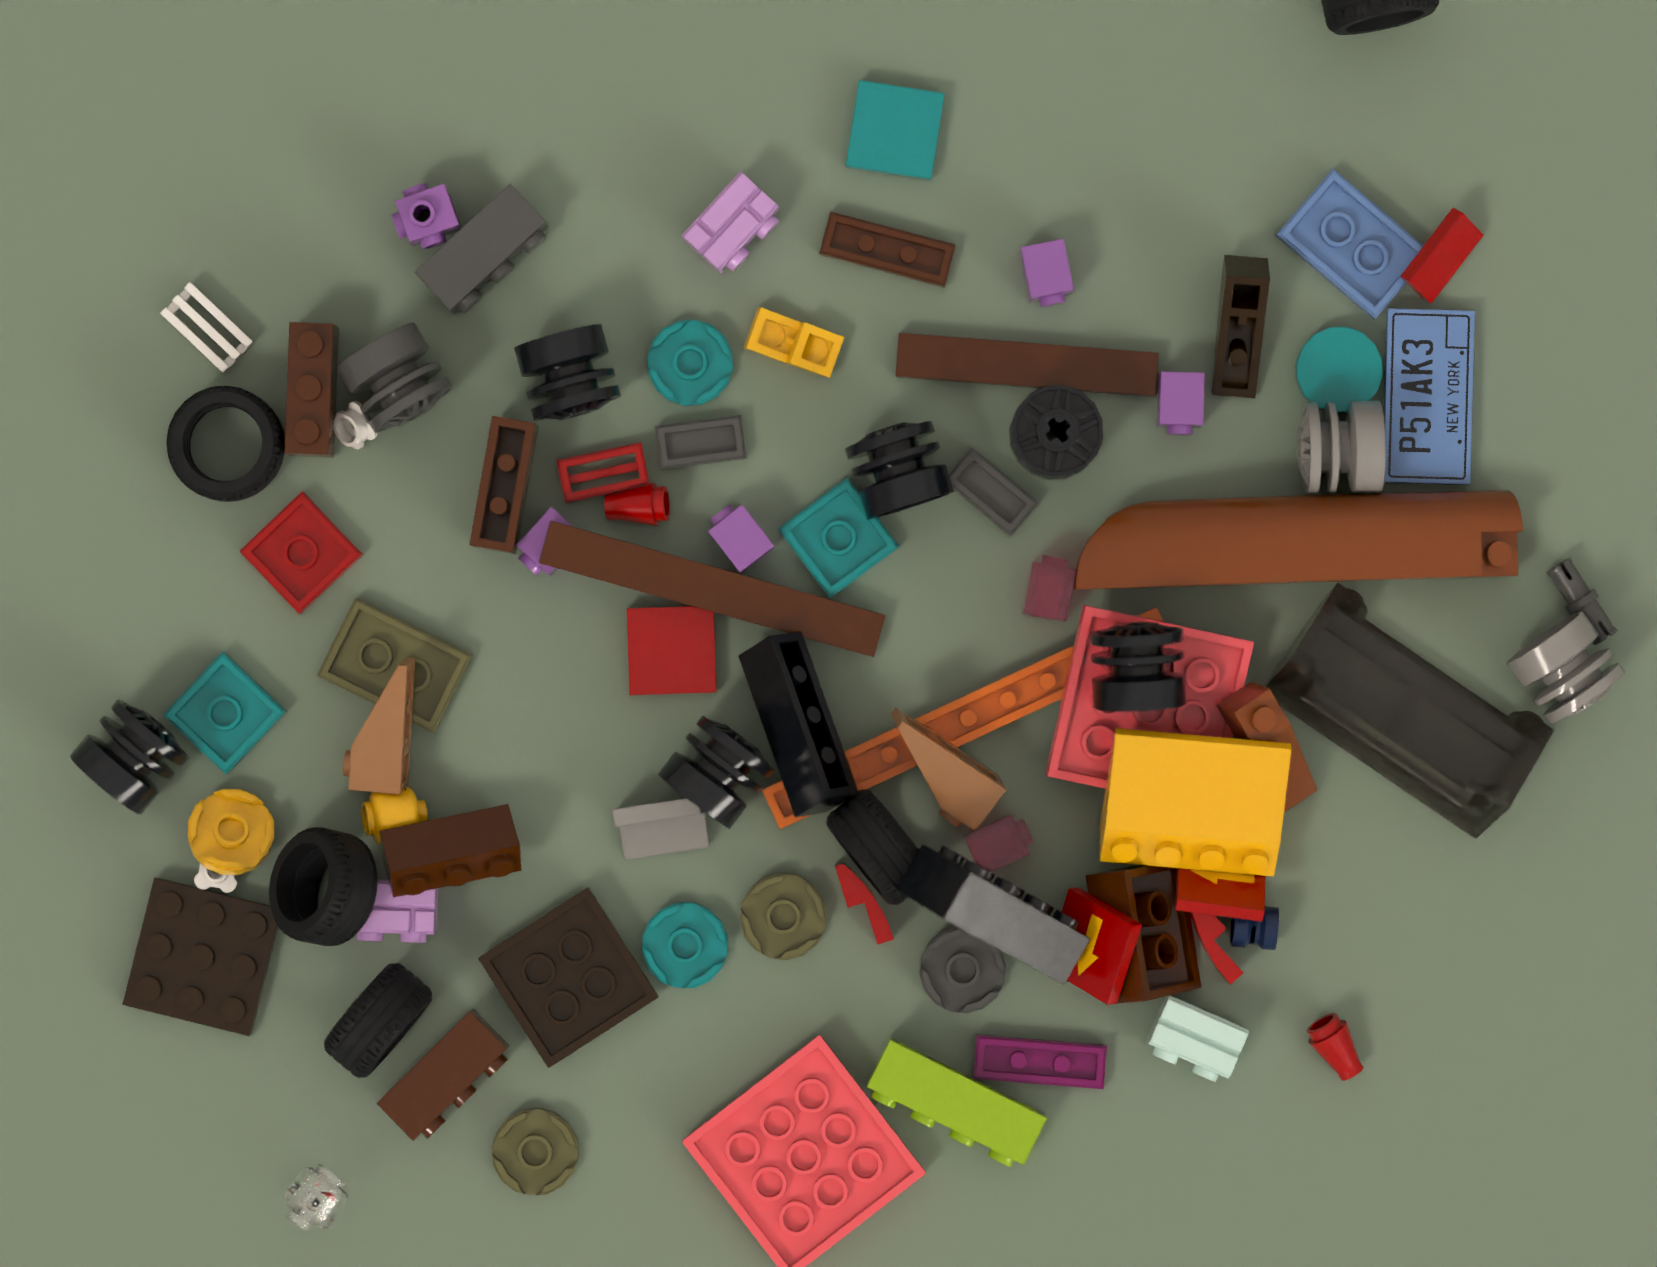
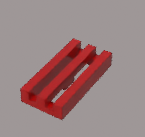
M641 442L556 460L565 503L622 492L650 484ZM635 453L636 462L568 475L567 468ZM633 471L639 472L640 478L572 492L571 489L572 484Z

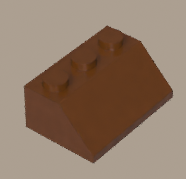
M1138 865L1085 875L1089 894L1142 924L1117 1004L1149 1001L1202 988L1190 912L1175 910L1177 868Z

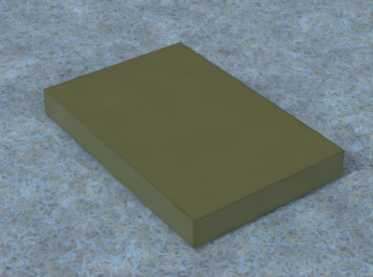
M355 598L317 676L376 704L398 665L406 657L415 658L412 723L435 733L473 655Z

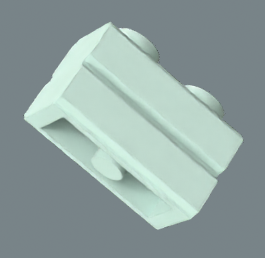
M1169 995L1165 996L1146 1042L1155 1047L1152 1055L1175 1065L1180 1057L1195 1064L1192 1070L1193 1073L1216 1082L1219 1075L1228 1079L1231 1076L1239 1054L1249 1035V1030Z

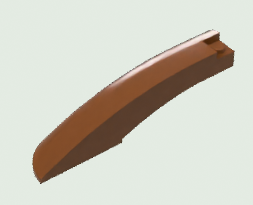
M1509 490L1325 494L1146 501L1133 504L1115 512L1106 518V521L1088 538L1077 562L1074 590L1518 576L1517 532L1523 531L1521 511L1515 495Z

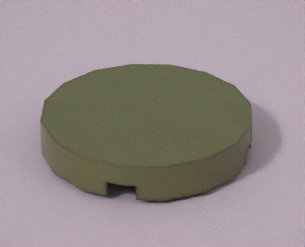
M778 873L764 877L750 888L742 902L740 922L745 938L756 951L769 958L789 960L803 956L817 945L825 930L827 912L823 897L812 883L798 875Z
M543 1108L523 1109L508 1117L496 1132L492 1146L493 1166L500 1179L512 1190L528 1195H546L562 1187L574 1173L579 1157L578 1139L571 1125L556 1112Z

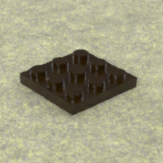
M154 878L122 1005L250 1036L278 930V925L273 918L270 905L206 889L201 890L198 887L166 879Z
M589 887L478 958L548 1068L659 998V995Z

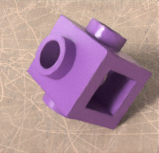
M427 183L402 191L404 198L395 201L398 212L391 214L399 238L408 237L413 247L421 244L422 250L447 242L445 235L459 231L462 228L449 190L445 184L429 189ZM423 212H431L427 221L419 222V216Z

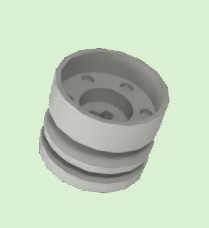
M1351 401L1347 409L1346 421H1339L1338 411L1334 402L1325 403L1323 421H1320L1317 402H1305L1303 404L1301 423L1297 431V461L1303 478L1305 492L1318 493L1321 474H1324L1327 492L1335 493L1340 473H1347V480L1352 493L1381 492L1384 485L1386 459L1385 424L1381 402Z
M1583 611L1571 615L1540 635L1506 663L1522 686H1528L1541 679L1546 686L1537 694L1533 702L1536 706H1540L1553 698L1557 700L1543 714L1549 724H1553L1571 715L1575 716L1596 703L1609 692L1613 684L1625 673L1620 663H1615L1602 671L1598 668L1612 656L1613 653L1610 649H1603L1592 655H1589L1585 650L1599 634Z

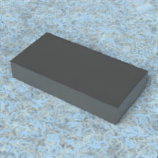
M741 415L655 426L661 470L747 459Z
M973 448L969 450L949 474L953 489L1010 537L1038 504L1034 498Z

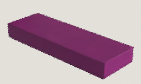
M976 1034L973 1079L1104 1089L1107 1045Z

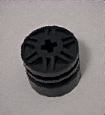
M601 324L583 326L551 334L514 348L521 376H542L544 382L527 391L528 400L548 397L549 400L548 403L531 409L534 421L544 419L565 420L597 411L610 401L621 397L618 385L598 387L599 382L615 376L614 368L593 369L592 361L609 353Z
M1066 385L1046 386L1030 393L1015 411L1009 427L1010 447L1017 462L1031 475L1045 480H1065L1080 473L1097 456L1103 440V420L1095 403L1082 391ZM1053 421L1056 425L1064 423L1068 429L1064 433L1065 442L1061 443L1058 438L1051 441L1047 438L1046 434L1050 430L1048 422Z
M932 421L922 423L903 422L869 433L857 443L845 448L848 460L867 456L869 460L868 463L853 468L851 470L853 476L874 475L876 481L859 492L867 520L915 507L954 492L946 465L925 466L923 458L940 449L939 442L919 446L917 439L935 432Z
M1155 622L1120 623L1107 629L1091 632V645L1111 647V650L1093 653L1091 655V662L1111 666L1112 673L1103 674L1092 679L1093 708L1103 711L1125 712L1163 710L1184 706L1186 704L1185 675L1178 672L1165 671V664L1183 659L1184 651L1181 649L1164 648L1166 644L1183 641V629L1180 627L1164 626Z
M118 699L111 708L124 723L120 725L111 718L103 716L100 723L111 736L110 740L106 743L100 738L88 734L73 751L70 758L91 780L131 811L142 814L159 794L158 789L148 778V775L153 771L164 778L172 779L175 773L162 760L164 756L179 766H183L189 757L179 746L174 735L159 721L144 710L130 706L123 700Z
M703 715L696 724L711 736L705 744L689 733L686 739L698 752L697 756L692 760L681 753L674 752L658 775L697 807L730 829L747 807L745 802L735 792L736 788L740 784L751 791L758 792L761 786L747 776L751 768H754L763 776L769 778L775 769L767 763L760 750L728 725L712 721Z

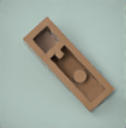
M406 657L398 665L351 745V749L345 751L343 776H349L348 790L401 794L403 789L408 786L415 658Z
M895 707L891 712V716L941 808L939 810L940 815L956 827H960L964 823L976 831L1006 791L999 775Z

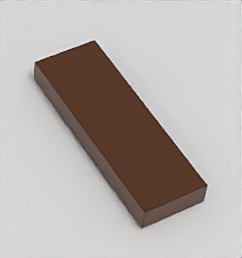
M830 211L819 255L945 288L956 245Z

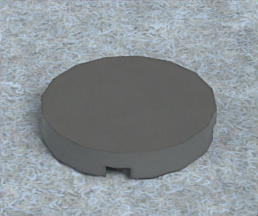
M954 927L941 931L928 942L921 956L919 974L924 991L936 1005L951 1012L967 1014L985 1008L997 998L1004 984L1006 964L1000 949L959 927Z

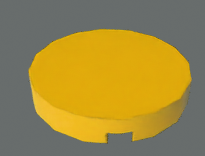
M221 789L213 792V795L208 796L204 800L202 799L195 805L188 820V844L193 856L205 868L221 875H240L255 869L268 857L274 844V820L271 813L264 806V803L256 795L242 789Z

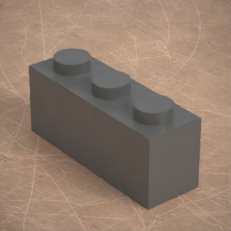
M510 183L414 273L453 314L459 309L465 313L483 297L479 291L491 279L498 283L515 267L511 261L523 249L529 254L545 240L547 236L543 231L548 227V224Z

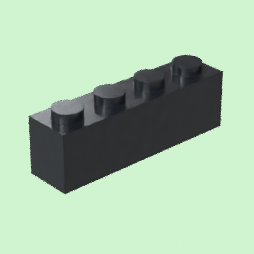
M802 632L770 635L740 654L739 659L794 816L801 817L828 812L859 793Z

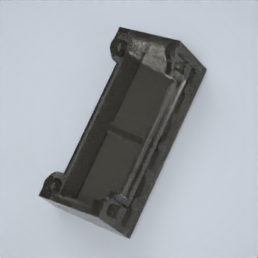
M1337 583L1320 602L1264 686L1270 688L1282 708L1476 839L1510 808L1552 736L1554 729L1545 724L1537 714L1531 711H1514L1508 716L1364 619L1368 610L1362 596L1356 591L1345 588Z

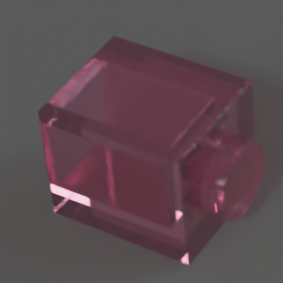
M1042 555L1041 563H1031L1022 614L1061 622L1067 621L1076 573L1075 569L1067 568L1068 560Z
M1008 814L978 828L976 831L963 835L975 863L990 872H994L1030 855L1026 845L1033 843L1023 818L1015 822L1012 814Z

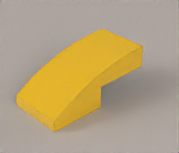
M757 307L743 348L805 371L830 378L844 337L806 322H799L762 307Z

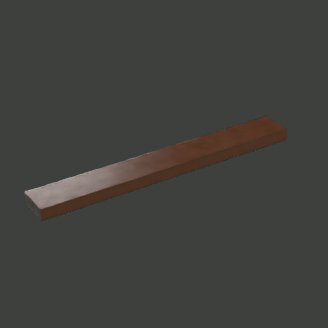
M552 520L549 522L538 561L544 565L782 632H802L804 638L871 657L875 655L886 616L881 613Z

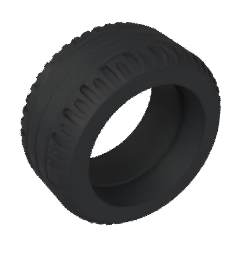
M1321 0L1326 25L1329 30L1337 35L1363 34L1404 25L1432 14L1439 5V0Z
M214 386L193 394L181 404L170 422L166 446L172 469L185 486L206 498L232 502L244 500L258 494L275 478L284 458L285 437L276 413L260 397L238 387ZM221 407H233L249 414L259 426L262 436L261 453L254 467L241 478L231 481L215 480L202 473L195 465L190 450L191 436L196 424L204 415Z
M859 790L857 795L849 798L839 805L836 810L830 812L827 816L826 825L888 904L898 905L904 902L905 898H909L896 889L919 849L870 790Z
M323 827L308 828L292 837L275 861L269 884L270 907L279 929L294 940L321 946H337L353 938L369 918L376 899L378 877L371 850L361 839L352 834ZM328 867L327 889L318 907L319 886L323 874Z
M399 963L387 965L332 1028L324 1040L325 1051L330 1056H333V1059L347 1071H350L352 1075L358 1078L368 1077L389 1055L432 1001V991L419 978L415 977L412 972L406 970V967Z

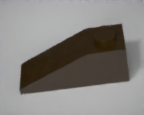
M1224 255L1219 295L1212 395L1255 398L1270 284L1268 258Z

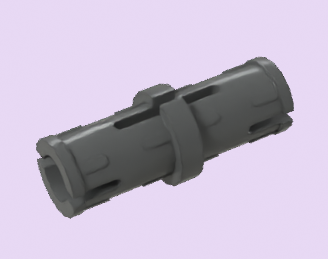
M1571 558L1564 560L1556 568L1553 567L1547 572V575L1551 577L1568 603L1565 607L1568 613L1575 614L1583 611L1599 635L1593 641L1594 646L1606 640L1607 636H1612L1618 631L1597 602L1596 598L1599 595L1595 589L1590 590L1573 565Z

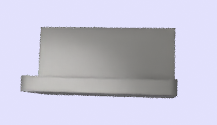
M687 798L612 810L614 826H619L625 859L707 848L710 845L706 814Z

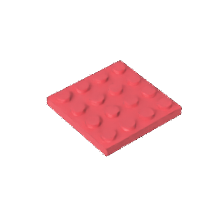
M1083 604L1045 775L1106 788L1115 728L1233 738V733L1218 709L1217 704L1244 687L1254 642L1243 638ZM1131 622H1155L1164 626L1182 628L1183 641L1166 644L1164 648L1181 649L1184 651V658L1165 664V671H1173L1185 675L1186 704L1181 707L1151 711L1120 712L1096 710L1093 708L1092 679L1103 674L1112 673L1111 666L1091 662V655L1093 653L1111 650V647L1091 645L1090 633L1096 630L1107 629L1116 624Z
M820 1034L681 1141L777 1267H806L926 1174L924 1168Z

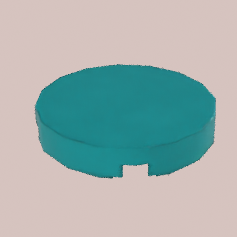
M680 320L663 328L652 341L647 357L648 375L656 390L668 401L682 406L703 405L717 398L728 386L733 372L732 350L725 336L711 324L697 320Z
M1329 327L1314 334L1302 347L1295 363L1296 382L1302 395L1309 402H1317L1318 408L1324 410L1326 402H1334L1338 413H1347L1351 401H1369L1377 393L1383 377L1382 358L1376 345L1364 333L1349 327Z
M676 902L662 908L648 922L642 937V955L649 971L660 982L675 988H695L709 982L722 969L728 954V935L722 921L709 908L694 902Z

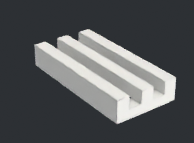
M191 282L184 287V290L179 295L177 294L168 307H165L160 312L166 320L224 374L255 343ZM192 296L241 342L236 349L187 303ZM179 309L188 315L229 354L224 361L175 315Z

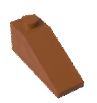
M1250 682L1217 704L1218 709L1236 739L1291 743L1284 813L1317 791L1292 726L1270 688Z

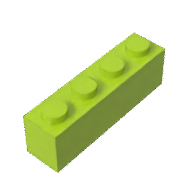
M889 1037L867 1082V1087L874 1090L871 1098L893 1109L898 1102L913 1110L910 1117L931 1128L938 1122L952 1129L949 1137L971 1148L976 1141L991 1149L988 1154L989 1157L1009 1167L1012 1166L1014 1161L1022 1165L1025 1164L1047 1120L1045 1114Z

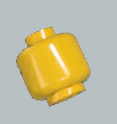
M405 787L401 794L372 792L368 801L362 802L361 813L364 833L366 836H372L378 845H381L380 830L428 820L425 801L417 800L414 791L409 787Z

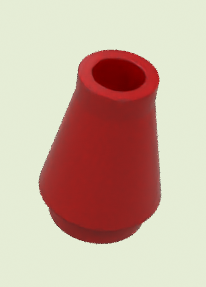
M654 482L620 493L605 495L604 510L606 519L658 526L660 521H668L670 517V498L667 487H657Z
M1331 1013L1316 1020L1307 1028V1033L1310 1036L1308 1043L1332 1067L1341 1081L1351 1079L1363 1070L1364 1067L1358 1058L1346 1020H1340L1336 1013Z

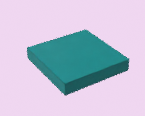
M859 80L846 168L931 181L945 93Z
M848 477L778 528L829 599L899 548V545L879 518L867 520L859 492Z
M222 652L163 716L227 775L287 711L230 656Z

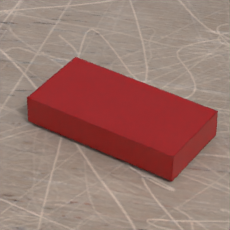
M1452 208L1400 277L1421 299L1432 304L1484 235L1463 212Z

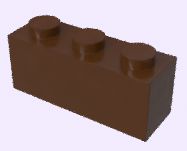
M289 322L285 453L290 456L334 458L335 432L333 421L336 416V368L338 366L339 328L333 323Z
M492 416L470 546L510 554L517 553L516 545L519 542L539 428L536 423Z
M508 804L380 830L382 858L393 898L403 895H418L427 890L446 886H461L470 881L489 877H503L512 872L521 871L520 843Z
M473 1008L376 1104L412 1141L421 1133L428 1139L446 1121L440 1114L451 1103L460 1108L477 1091L471 1084L483 1072L490 1078L508 1060L502 1053L510 1045Z

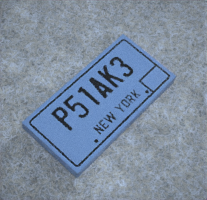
M1392 308L1386 310L1383 410L1386 444L1384 483L1470 485L1475 311Z

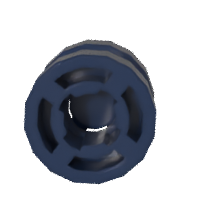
M1265 906L1262 922L1231 918L1230 945L1244 948L1248 944H1257L1261 949L1275 950L1279 929V908Z

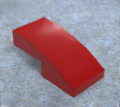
M845 863L836 864L835 869L847 907L865 903L877 945L894 940L888 921L866 884Z
M1190 912L1194 930L1205 953L1222 977L1229 984H1232L1244 972L1214 941L1227 928L1215 915Z

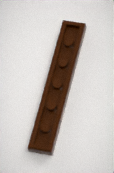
M899 333L895 377L1030 388L1066 385L1082 392L1155 397L1159 353Z

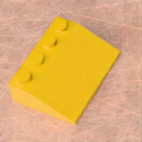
M1115 728L1099 825L1100 862L1274 877L1281 842L1291 743Z

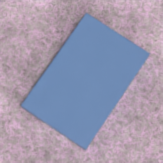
M1334 169L1328 173L1275 235L1373 320L1378 317L1406 284L1400 276L1423 247L1419 241Z

